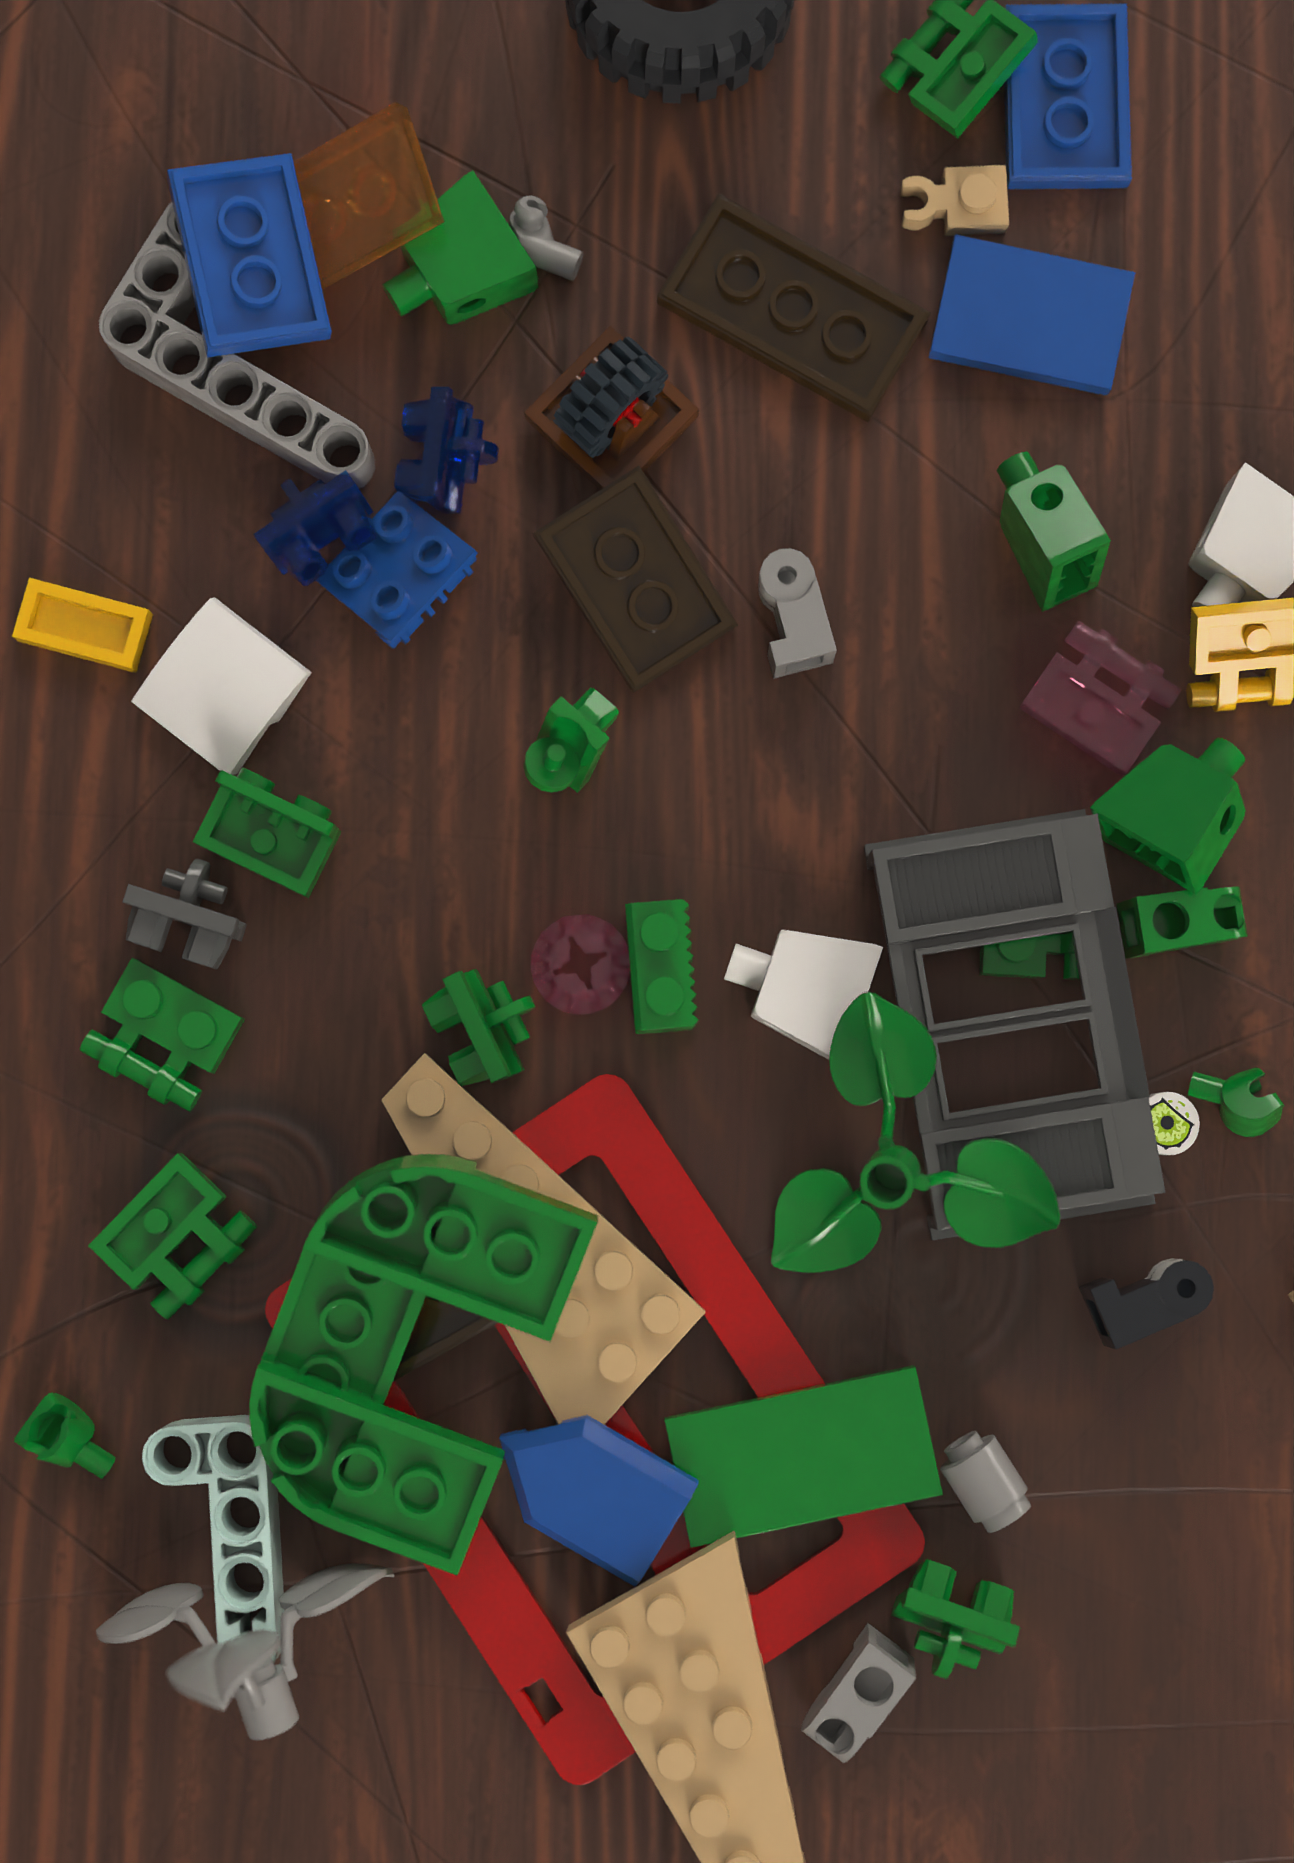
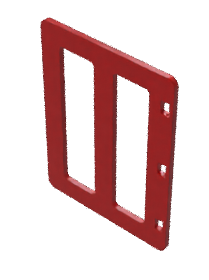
M611 1074L597 1076L512 1132L558 1175L587 1156L594 1155L602 1159L693 1299L706 1310L704 1316L758 1398L825 1384L633 1091L622 1078ZM292 1278L276 1288L266 1301L265 1314L272 1329ZM497 1323L494 1326L552 1413L505 1325ZM396 1380L393 1381L384 1405L420 1418ZM624 1405L604 1424L655 1454ZM904 1503L837 1517L841 1523L842 1530L835 1540L761 1590L748 1592L759 1651L764 1665L919 1560L925 1546L924 1534ZM682 1512L650 1566L657 1575L710 1544L690 1547L685 1517ZM481 1515L458 1575L423 1563L563 1780L573 1785L591 1783L636 1752L602 1693L592 1686L483 1515ZM541 1678L544 1679L562 1709L551 1715L546 1722L524 1689V1687L531 1686Z

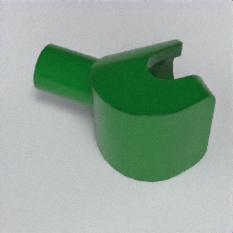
M1258 1067L1236 1073L1227 1080L1193 1072L1187 1096L1219 1104V1113L1225 1126L1233 1133L1244 1137H1256L1267 1132L1281 1119L1284 1107L1283 1102L1276 1093L1260 1098L1253 1096L1262 1089L1259 1079L1265 1076V1073Z
M49 1393L42 1399L14 1438V1442L19 1446L39 1455L36 1458L38 1460L67 1468L71 1467L75 1462L100 1479L105 1477L116 1459L114 1455L90 1441L95 1432V1425L89 1416L74 1402L57 1393Z

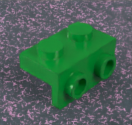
M242 767L237 777L220 770L215 780L220 785V788L193 843L309 899L342 832L335 824L328 821L332 811L299 794L294 804L271 794L276 785L274 782Z

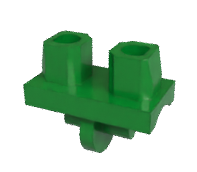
M591 687L573 706L561 696L549 708L536 741L530 745L525 754L523 769L529 782L541 791L553 793L563 791L570 786L578 793L590 780L609 740L605 731L614 723L619 710L596 689Z
M477 969L465 973L458 971L442 979L446 987L426 1000L422 1007L431 1027L437 1033L445 1032L463 1023L472 1041V1045L448 1056L449 1065L458 1084L465 1086L485 1080H490L493 1083L524 1071L525 1069L513 1045L530 1038L521 1016L536 1008L532 997L529 995L513 1001L504 981H500L486 989Z
M926 1559L919 1564L909 1584V1588L896 1597L891 1616L941 1633L938 1636L919 1629L914 1641V1648L934 1655L931 1669L933 1675L947 1679L955 1663L974 1670L977 1668L981 1651L963 1645L961 1641L997 1654L1003 1653L1006 1645L1010 1647L1016 1646L1020 1626L1010 1623L1014 1597L1012 1589L994 1582L981 1580L976 1583L970 1608L949 1601L957 1571L949 1566Z

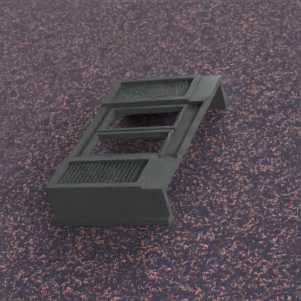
M1085 809L865 844L863 847L867 870L874 869L897 1006L915 1016L927 1028L936 1047L937 1061L933 1076L924 1090L913 1096L926 1175L940 1171L957 1173L958 1157L966 1144L973 1140L984 1138L1001 1139L1027 1152L1046 1173L1058 1200L1060 1219L1156 1204L1154 1194L1166 1192L1149 1103L1150 1094L1117 910L1113 903L1098 814L1086 815ZM1071 931L1083 1000L934 1024L922 955ZM1087 1019L1099 1089L949 1113L937 1043ZM943 1183L931 1186L928 1189L933 1213L927 1215L931 1240L958 1236L948 1223L944 1212V1199L952 1184Z

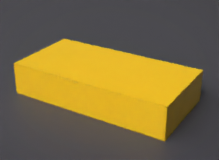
M29 577L12 637L18 642L136 673L153 614L146 608Z

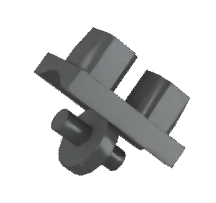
M198 858L192 862L187 874L167 868L163 875L162 886L180 891L179 900L128 884L122 901L132 906L125 940L162 952L172 920L192 926L182 958L216 970L224 959L231 940L234 939L242 942L247 924L240 922L237 918L199 907L202 899L222 905L228 888L210 882L211 865L209 862Z

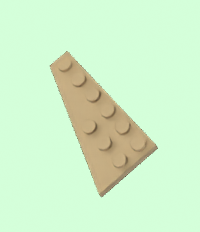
M424 1053L382 1099L411 1155L441 1154L477 1162L475 1169L598 1215L597 1226L551 1341L549 1342L507 1325L505 1327L558 1424H561L562 1420L588 1415L605 1424L706 1313V1310L466 1089L460 1086L428 1054Z
M734 1530L569 1624L566 1633L701 1863H806L795 1819V1809L786 1777L781 1744L762 1655L759 1651L750 1599L744 1581Z

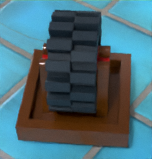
M609 326L524 414L527 422L601 490L637 466H640L644 473L699 417V409L668 380V372L630 337L623 338L613 327Z

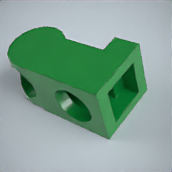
M1238 886L1209 890L1206 887L1202 888L1196 895L1188 890L1138 896L1116 904L1125 959L1220 943L1248 936L1241 892Z

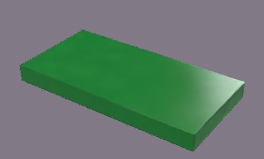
M914 1365L664 1417L674 1466L699 1480L689 1503L683 1511L691 1548L711 1544L734 1530L736 1538L943 1495L917 1371Z

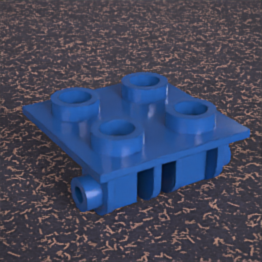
M398 490L315 580L376 630L375 633L390 648L394 649L400 642L407 644L410 641L409 636L424 621L420 616L423 612L432 618L436 612L430 604L435 599L442 604L446 603L448 598L443 593V590L450 593L465 576L470 577L473 574L470 566L477 560L476 555L478 553Z

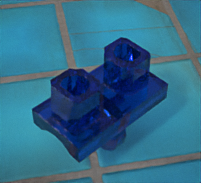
M431 387L430 399L404 404L402 418L404 436L413 442H424L422 460H400L396 467L394 486L404 496L427 502L444 514H461L464 483H477L479 465L496 463L498 461L499 447L490 441L482 439L484 421L472 418L474 406L453 397V390L449 387Z
M346 470L326 484L319 479L302 492L298 490L291 478L280 484L290 500L270 513L274 519L272 522L253 534L283 575L289 572L303 586L310 585L325 574L329 565L319 550L333 540L340 537L350 552L360 550L376 539L377 536L369 516L374 511Z

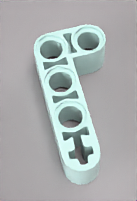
M249 1415L181 1419L171 1422L148 1438L143 1447L142 1455L145 1471L151 1479L162 1485L178 1486L205 1483L209 1485L217 1643L223 1644L246 1633L250 1628V1612L262 1608L261 1611L252 1620L253 1631L271 1630L277 1632L281 1639V1615L285 1611L279 1603V1598L284 1593L278 1489L271 1481L273 1473L267 1465L259 1446L256 1447V1456L253 1462L247 1464L234 1460L227 1450V1439L231 1432H244L252 1438ZM177 1436L188 1443L192 1453L191 1462L188 1467L178 1468L169 1464L166 1460L163 1448L167 1437ZM246 1497L254 1501L260 1512V1520L257 1526L252 1528L242 1527L234 1521L230 1511L233 1498ZM251 1563L258 1567L264 1579L263 1589L254 1593L241 1589L234 1577L236 1564ZM280 1647L272 1656L273 1662L280 1655Z

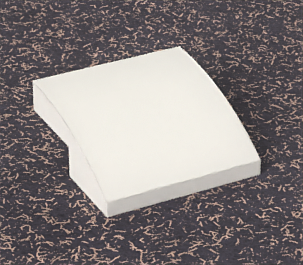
M214 597L204 604L173 641L131 702L218 770L235 775L240 771L269 725L280 721L312 672Z

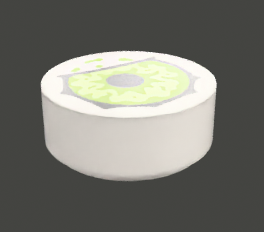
M1160 1092L1151 1094L1149 1103L1159 1155H1176L1184 1152L1194 1143L1199 1132V1116L1194 1105L1187 1098L1177 1093Z

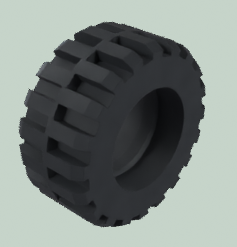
M565 0L570 28L577 30V43L587 59L594 60L598 57L599 72L612 83H616L621 77H624L628 80V92L642 98H646L649 90L663 93V103L681 104V94L696 93L697 101L701 102L716 98L717 87L726 83L728 89L734 91L747 83L750 66L756 71L762 70L773 58L775 44L783 42L789 28L791 10L794 6V0H719L703 9L689 12H673L659 9L643 0Z

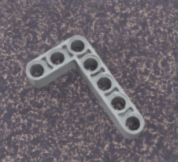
M171 202L153 228L100 316L99 331L115 358L132 372L331 487L344 492L356 491L364 487L374 474L375 457L362 429L355 423L235 354L207 358L202 335L184 325L195 307L173 203ZM164 274L179 275L176 284L171 289L163 292L152 290L154 282ZM133 325L146 326L145 334L139 341L133 344L120 343L122 334L127 328ZM185 355L200 357L197 367L192 372L185 375L172 373L174 364L179 358ZM238 385L253 387L251 397L245 403L235 406L225 404L226 395L232 388ZM291 415H299L306 418L305 426L298 434L286 437L277 434L278 426L284 418ZM351 445L360 450L357 460L347 467H336L329 463L332 453L341 446Z

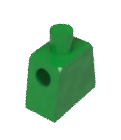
M473 170L464 175L400 232L398 240L409 268L382 284L390 302L401 317L431 299L448 325L469 319L530 294L539 288L535 264Z
M1020 452L1006 459L997 468V473L1006 488L1000 525L1039 607L1044 612L1098 587L1111 540L1066 467L1055 465L1040 472L1029 452Z
M1220 737L1215 738L1198 759L1171 744L1160 746L1090 807L1092 814H1098L1102 840L1196 895L1204 886L1244 820L1245 806L1238 783L1232 778L1245 763L1244 755L1234 744Z

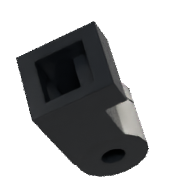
M1172 1258L1162 1260L1156 1264L1148 1274V1277L1120 1289L1117 1288L1113 1279L1103 1277L1084 1284L1079 1289L1103 1346L1117 1350L1198 1315L1210 1304L1213 1298L1214 1285L1212 1277L1206 1268L1197 1262Z

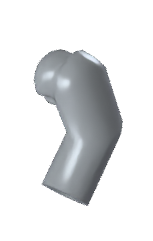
M536 196L520 198L516 202L514 211L510 214L509 226L536 267L574 281L582 262L583 251L554 241L546 218L548 209L540 198Z

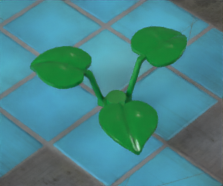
M863 992L847 1007L835 1029L830 1048V1071L837 1090L849 1103L857 1106H866L882 1099L883 1118L881 1136L878 1140L879 1150L873 1154L864 1167L860 1177V1187L854 1192L848 1179L841 1173L831 1169H809L799 1173L789 1181L779 1196L775 1210L772 1265L787 1271L815 1273L832 1271L855 1264L871 1252L878 1241L882 1228L878 1213L862 1200L882 1209H894L903 1205L910 1198L914 1189L927 1191L931 1186L943 1183L952 1184L944 1199V1212L948 1223L958 1236L974 1245L987 1248L1010 1246L1038 1233L1057 1228L1061 1216L1053 1186L1040 1165L1020 1147L1001 1139L984 1138L973 1140L966 1144L959 1154L957 1173L940 1171L925 1175L921 1173L919 1162L910 1150L894 1145L893 1131L896 1111L894 1096L908 1098L924 1090L936 1069V1047L927 1028L915 1016L874 992Z

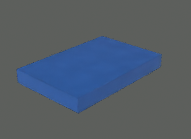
M1127 3L1005 5L1006 10L1035 30L1038 38L1037 45L1004 83L1007 189L1128 188L1132 180Z
M292 154L168 169L167 181L207 358L330 339L332 331Z
M955 234L928 358L1108 396L1112 389L1136 272Z

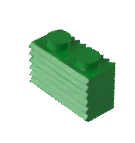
M683 899L625 904L635 1033L647 1034L692 1030L699 1019L693 1015L698 1006L693 1003L697 994L692 990L696 981L691 978L695 968L690 965L693 955L689 952L692 947V942L688 939L691 935V929L687 927L690 922V917L687 915L689 904Z

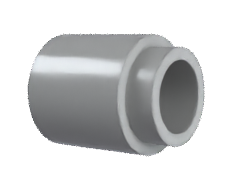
M972 1431L951 1443L944 1450L948 1460L941 1466V1472L973 1522H982L988 1533L1008 1526L1030 1509L1031 1504L1025 1496L1028 1487L994 1435L981 1438L977 1431Z

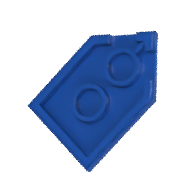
M588 1415L562 1420L561 1424L526 1431V1429L508 1432L501 1434L499 1437L502 1449L505 1450V1460L524 1522L634 1587L643 1578L689 1503L699 1482L698 1479Z

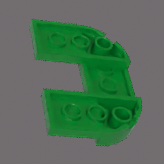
M441 1154L409 1155L380 1163L360 1173L331 1198L318 1216L303 1246L294 1275L255 1373L250 1395V1427L254 1446L260 1447L262 1455L273 1473L272 1483L304 1515L337 1532L458 1575L504 1460L505 1450L385 1406L384 1402L426 1296L550 1342L597 1226L598 1215L475 1169L477 1162Z

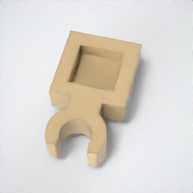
M1006 165L946 167L942 175V185H935L931 180L922 176H911L902 180L900 196H917L925 204V207L920 210L904 211L902 217L903 228L919 230L927 227L934 219H944L945 236H953L955 234H1001L1007 231L1009 214Z

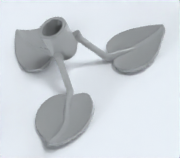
M352 1563L325 1568L305 1577L290 1587L279 1598L281 1608L285 1609L281 1615V1639L277 1632L255 1630L241 1634L224 1642V1644L216 1643L194 1609L190 1607L202 1599L204 1595L200 1586L191 1583L169 1584L146 1592L126 1604L113 1617L96 1629V1634L101 1642L126 1643L153 1634L173 1620L187 1623L203 1647L188 1653L169 1667L167 1677L170 1684L180 1693L220 1710L226 1708L231 1697L236 1698L249 1738L252 1740L267 1739L285 1732L299 1720V1714L288 1685L289 1681L298 1676L293 1663V1628L295 1623L301 1617H314L341 1605L379 1579L394 1577L392 1568L380 1565ZM280 1647V1664L274 1665L272 1656Z

